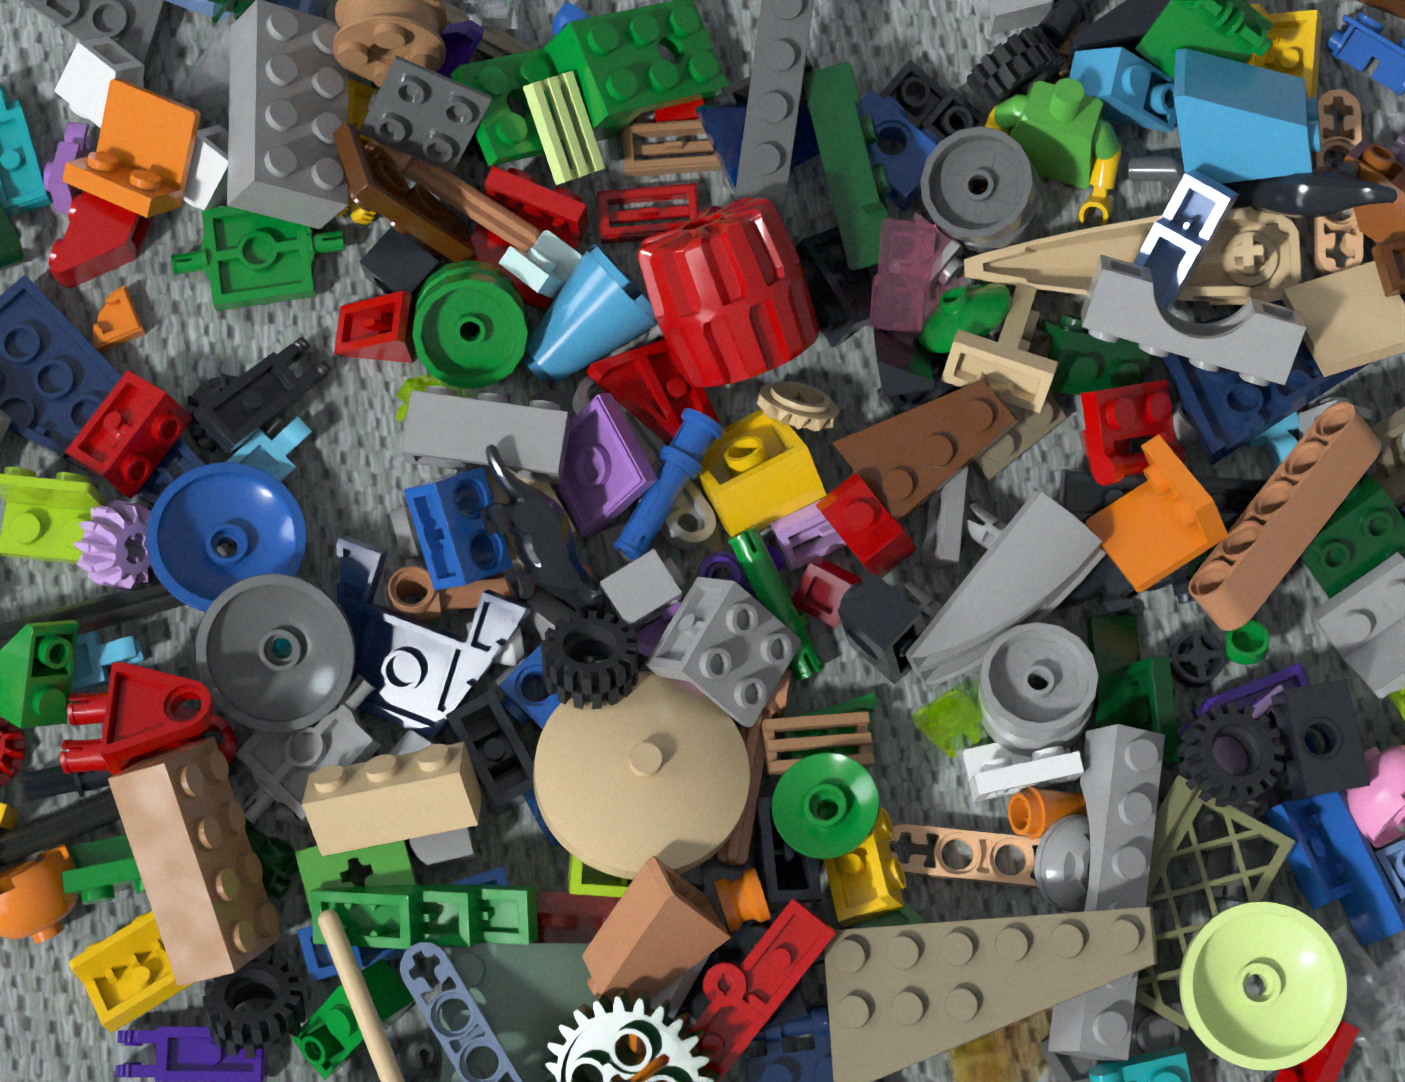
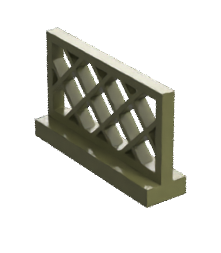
M1178 775L1156 812L1146 907L1166 901L1169 902L1176 930L1155 935V941L1157 944L1179 938L1183 955H1185L1188 948L1185 936L1197 933L1206 922L1182 927L1175 899L1206 891L1214 917L1219 912L1212 889L1243 881L1248 896L1247 903L1263 902L1296 842L1230 805L1224 808L1215 806L1216 798L1214 797L1204 802L1198 798L1203 790L1199 789L1198 786L1190 790L1185 784L1188 780ZM1204 806L1224 816L1230 836L1201 844L1198 843L1193 825ZM1232 821L1249 831L1236 834ZM1189 834L1192 846L1180 849ZM1262 837L1279 846L1269 865L1246 870L1239 842ZM1232 844L1240 873L1209 881L1201 853ZM1195 855L1203 883L1172 891L1167 871L1173 860ZM1262 876L1253 892L1249 879ZM1161 881H1163L1166 893L1153 896ZM1154 965L1148 967L1149 977L1138 979L1137 988L1152 985L1155 998L1136 988L1135 1001L1189 1032L1191 1026L1185 1013L1182 1015L1165 1005L1159 987L1160 982L1180 977L1181 968L1156 975Z

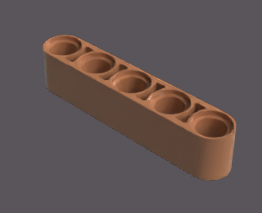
M1349 402L1334 404L1318 416L1227 532L1228 537L1218 543L1190 580L1188 589L1191 596L1220 629L1224 631L1238 629L1255 615L1379 455L1382 446L1380 439L1353 404Z

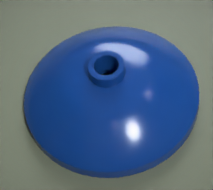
M229 462L212 463L186 472L175 479L161 493L148 520L147 550L152 568L162 585L179 601L199 611L206 612L222 592L248 577L265 573H285L297 576L305 556L306 526L302 511L294 496L275 477L263 470L245 464ZM224 543H230L236 547L237 551L231 556H223L217 549Z

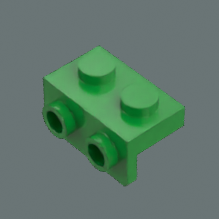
M127 835L71 847L70 853L77 869L61 872L65 894L79 895L78 899H82L84 905L114 900V892L134 888L136 894H146Z

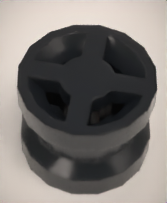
M1194 630L1185 633L1172 646L1168 654L1171 674L1178 684L1186 688L1197 689L1208 685L1222 671L1225 665L1226 652L1222 642L1215 635L1207 631ZM1189 662L1192 666L1196 667V672L1189 664L1184 663Z

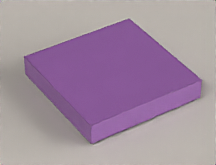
M611 393L598 394L570 420L571 425L562 483L555 484L583 538L596 536L658 481Z

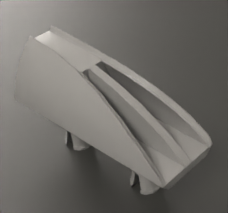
M1035 490L1008 525L988 513L979 504L972 503L969 505L974 519L980 524L963 517L962 534L965 533L988 550L943 606L912 582L904 585L909 596L919 605L912 604L921 612L925 630L905 654L916 676L925 684L938 685L965 674L982 664L984 654L996 637L1014 626L1041 622L1084 580L1106 554L1100 546L1103 541L1074 515L1041 491Z

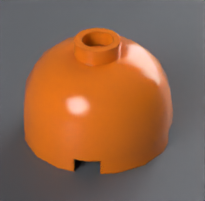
M66 844L39 853L38 856L42 860L40 862H37L35 859L20 866L18 863L0 872V937L17 940L32 936L35 944L52 938L65 929L61 920L74 910L79 895L64 893L61 872L77 869Z

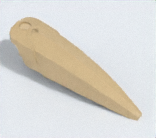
M1252 207L1231 209L1177 301H1209V305H1245L1250 298L1268 303L1282 300L1283 289L1298 285L1302 281L1299 232L1293 221L1283 215L1261 212ZM1162 215L1077 230L985 252L964 259V277L1017 286V283L1034 289L1087 295L1100 254L1134 263L1153 225L1161 219Z

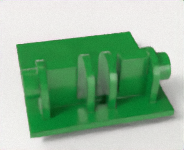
M1170 0L1138 43L1135 50L1174 79L1175 53L1177 49L1187 48L1246 63L1253 53L1261 57L1268 51L1272 40L1267 35L1274 24L1243 0Z

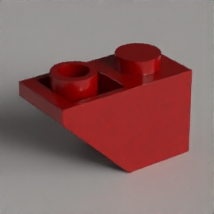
M84 190L83 193H77L69 208L68 218L70 223L63 239L58 238L51 249L49 256L50 272L61 286L71 289L136 260L154 216L146 218Z

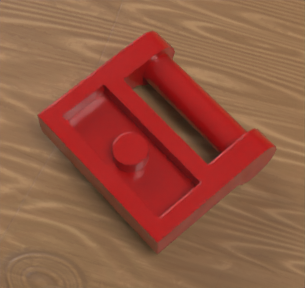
M1168 379L1081 393L1091 472L1097 483L1104 486L1116 484L1125 476L1144 473L1143 469L1150 466L1144 452L1119 456L1115 453L1114 441L1149 435L1150 440L1159 434L1182 463L1185 464V451L1176 442Z

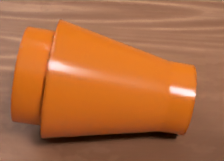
M1028 787L1022 789L1020 793L1013 794L1008 804V819L1011 828L1017 835H1025L1031 840L1041 838L1054 822L1064 816L1072 814L1088 816L1082 792L1068 793Z

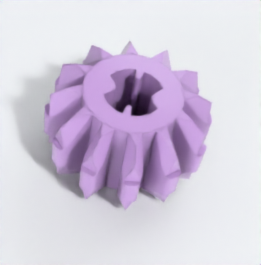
M119 499L114 501L108 500L106 506L91 507V521L78 523L84 531L83 538L73 543L79 550L83 551L77 565L82 567L83 570L88 571L89 579H92L96 584L109 585L117 589H131L134 583L148 582V567L152 568L148 555L146 539L151 510L146 509L142 505L130 504L128 501Z

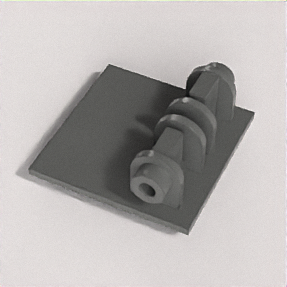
M396 55L379 91L375 90L367 108L369 111L359 131L361 135L453 173L488 108L492 96Z

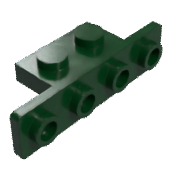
M844 62L806 73L803 77V85L848 266L852 271H858L897 260L899 258V251L884 195L891 192L890 181L884 163H876L872 144L879 143L878 133L871 112L864 114L853 67L849 62Z
M1095 614L1086 619L1088 647L1093 654L1099 676L1094 699L1096 729L1120 724L1165 735L1162 767L1179 763L1180 757L1177 756V747L1181 744V736L1176 726L1174 707L1175 681L1171 674L1170 658L1151 656L1140 660L1137 621L1134 616L1112 615L1108 617L1107 615Z

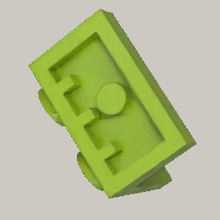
M4 468V474L0 473V497L6 502L0 535V555L2 557L77 564L83 551L79 550L73 543L81 540L84 534L78 523L91 521V507L106 506L108 501L101 495L98 489L91 483H88L86 476L80 474L59 472L56 474V479L36 477V472L25 468Z

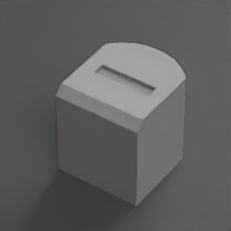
M471 827L410 839L414 853L433 871L478 860Z

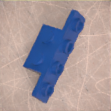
M1306 734L1305 743L1308 749L1314 754L1321 755L1323 748L1316 734ZM1286 790L1290 800L1265 811L1270 821L1271 828L1296 842L1288 857V861L1295 873L1296 885L1307 898L1312 910L1339 898L1363 946L1370 945L1404 930L1405 915L1368 839L1362 834L1350 812L1345 793L1293 801L1291 790Z

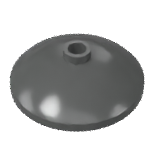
M259 574L230 586L213 601L206 611L199 626L196 640L197 668L201 681L213 697L214 703L230 718L259 731L291 732L319 721L336 707L343 698L355 670V638L343 609L320 586L291 574ZM278 638L287 639L291 643L292 653L290 655L279 653L276 648Z

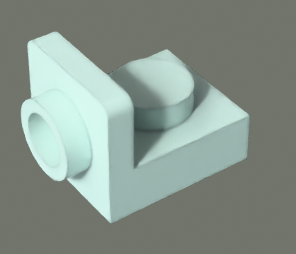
M545 230L528 253L510 246L499 261V264L537 293L555 299L583 255L554 233Z

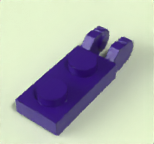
M158 1026V1030L118 1031L117 1043H122L125 1046L157 1044L156 1065L124 1062L122 1065H116L115 1077L155 1078V1082H267L268 1056L265 1057L264 1048L256 1050V1059H247L245 1050L242 1048L237 1057L228 1054L227 1045L220 1049L215 1044L214 1037L210 1036L208 1027Z

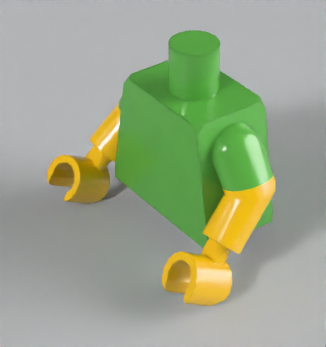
M1064 78L1055 85L1041 80L1035 81L1026 95L1016 94L996 105L992 109L984 127L1003 131L1017 141L1041 176L1088 190L1089 184L1094 186L1093 192L1086 197L1080 208L1079 220L1084 224L1089 207L1092 206L1099 208L1103 213L1101 226L1107 224L1114 209L1113 201L1107 194L1108 189H1114L1122 147L1111 124L1103 119L1104 103L1099 98L1084 94L1083 85L1079 81ZM985 186L982 189H980V191L982 192L986 190L988 187Z

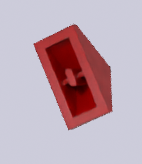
M399 291L340 306L334 354L343 357L413 363L415 344L412 335L415 303L411 293Z

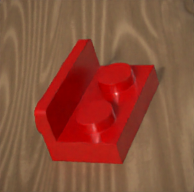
M127 370L66 449L65 453L83 467L109 482L126 497L133 498L191 422L192 416L166 392Z

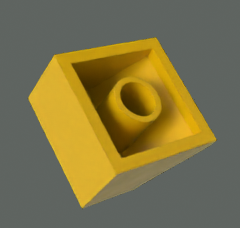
M762 409L723 428L725 430L723 437L714 440L701 463L703 471L699 477H696L716 517L730 537L736 534L740 535L742 531L758 525L759 532L761 533L769 526V523L827 496L806 444L789 424L781 425L778 419L766 416Z

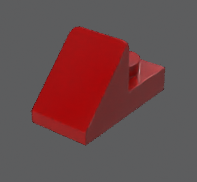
M856 472L815 505L870 575L874 572L880 578H883L917 550L906 531L888 513Z

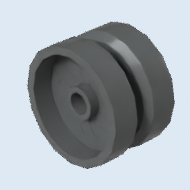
M982 126L958 130L940 141L926 159L920 180L922 201L932 220L949 238L956 239L961 243L964 249L980 253L1016 245L1024 240L1039 222L1045 201L1042 178L1022 146L1003 131ZM987 186V190L979 195L980 189Z

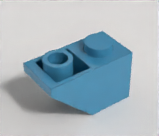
M1123 47L1075 51L1069 78L1075 79L1083 85L1084 94L1099 98L1104 103L1103 119L1161 132H1173L1177 116L1174 102V79Z

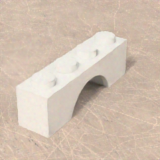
M108 36L79 41L54 91L70 103L69 106L74 113L85 119H90L101 128L110 81L121 78L144 88V65ZM220 125L197 131L183 198L191 206L203 211L227 204L229 132Z

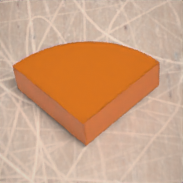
M124 285L113 291L106 298V303L100 310L92 330L93 342L99 353L146 334L127 287Z

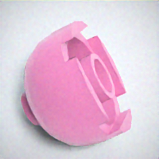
M1394 745L1382 752L1378 747H1372L1364 753L1370 786L1347 792L1346 797L1350 812L1358 828L1376 849L1385 847L1405 835L1395 828L1397 826H1405V745Z

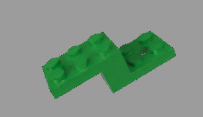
M674 0L571 21L544 48L460 65L451 74L453 80L492 96V100L475 130L476 137L489 167L545 154L523 86L573 71L596 142L616 136L640 113L684 104L701 98L714 97L722 93L721 87L729 86L694 0ZM658 45H662L672 52L675 64L661 57ZM544 91L554 121L556 120L547 91ZM507 97L515 98L522 103L526 111L525 117H521L510 110L507 104ZM563 139L560 140L563 149H566Z

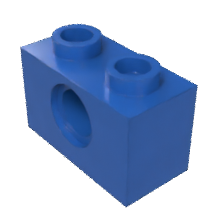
M871 89L861 99L864 114L871 112L877 129L879 143L872 144L876 163L883 162L886 167L891 186V192L884 195L905 212L922 194L920 180L926 159L941 140L930 130L923 128L920 131L906 119L908 115L904 108L892 97L885 96L882 98ZM886 140H895L901 143L905 149L897 155H887L881 152L878 146Z

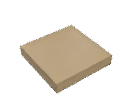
M1375 261L1283 289L1282 301L1286 308L1302 313L1306 325L1303 339L1324 377L1405 352V303L1400 295L1385 297Z

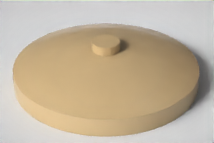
M639 671L638 682L636 686L632 685V693L627 697L619 693V703L612 706L607 699L602 700L601 709H592V702L586 701L584 702L583 709L574 708L572 698L566 704H559L547 720L537 744L533 768V783L537 805L546 825L568 852L588 866L603 873L634 879L644 863L652 856L657 857L676 873L681 874L701 865L718 852L728 841L742 816L749 792L750 766L745 743L731 717L691 683L659 677L654 672Z

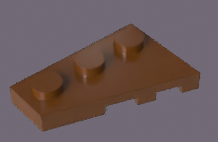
M980 380L834 441L832 444L863 479L889 514L897 522L902 523L1015 426L1019 419L985 380Z

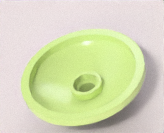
M1250 902L1239 904L1212 917L1199 929L1191 940L1185 952L1180 970V997L1185 1016L1191 1028L1202 1043L1213 1053L1240 1067L1264 1071L1279 1070L1306 1061L1321 1050L1331 1039L1342 1019L1347 998L1346 973L1341 955L1331 937L1315 920L1306 914L1278 903ZM1253 974L1259 976L1262 981V989L1256 995H1251L1246 989V981Z

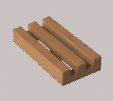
M721 118L628 124L622 129L625 177L725 170ZM712 134L713 140L664 142L663 144L633 146V139ZM714 152V155L634 161V158Z
M855 712L764 719L761 725L767 775L784 774L793 764L801 760H778L777 752L857 746L858 754L844 756L855 760L864 768L872 767L875 764L874 753H871L870 749L872 736L871 732H868L867 726L870 722L869 713ZM855 727L854 734L775 740V733Z

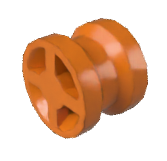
M755 868L745 870L741 878L732 881L725 878L713 881L729 933L739 930L743 922L754 919L761 923L771 919Z

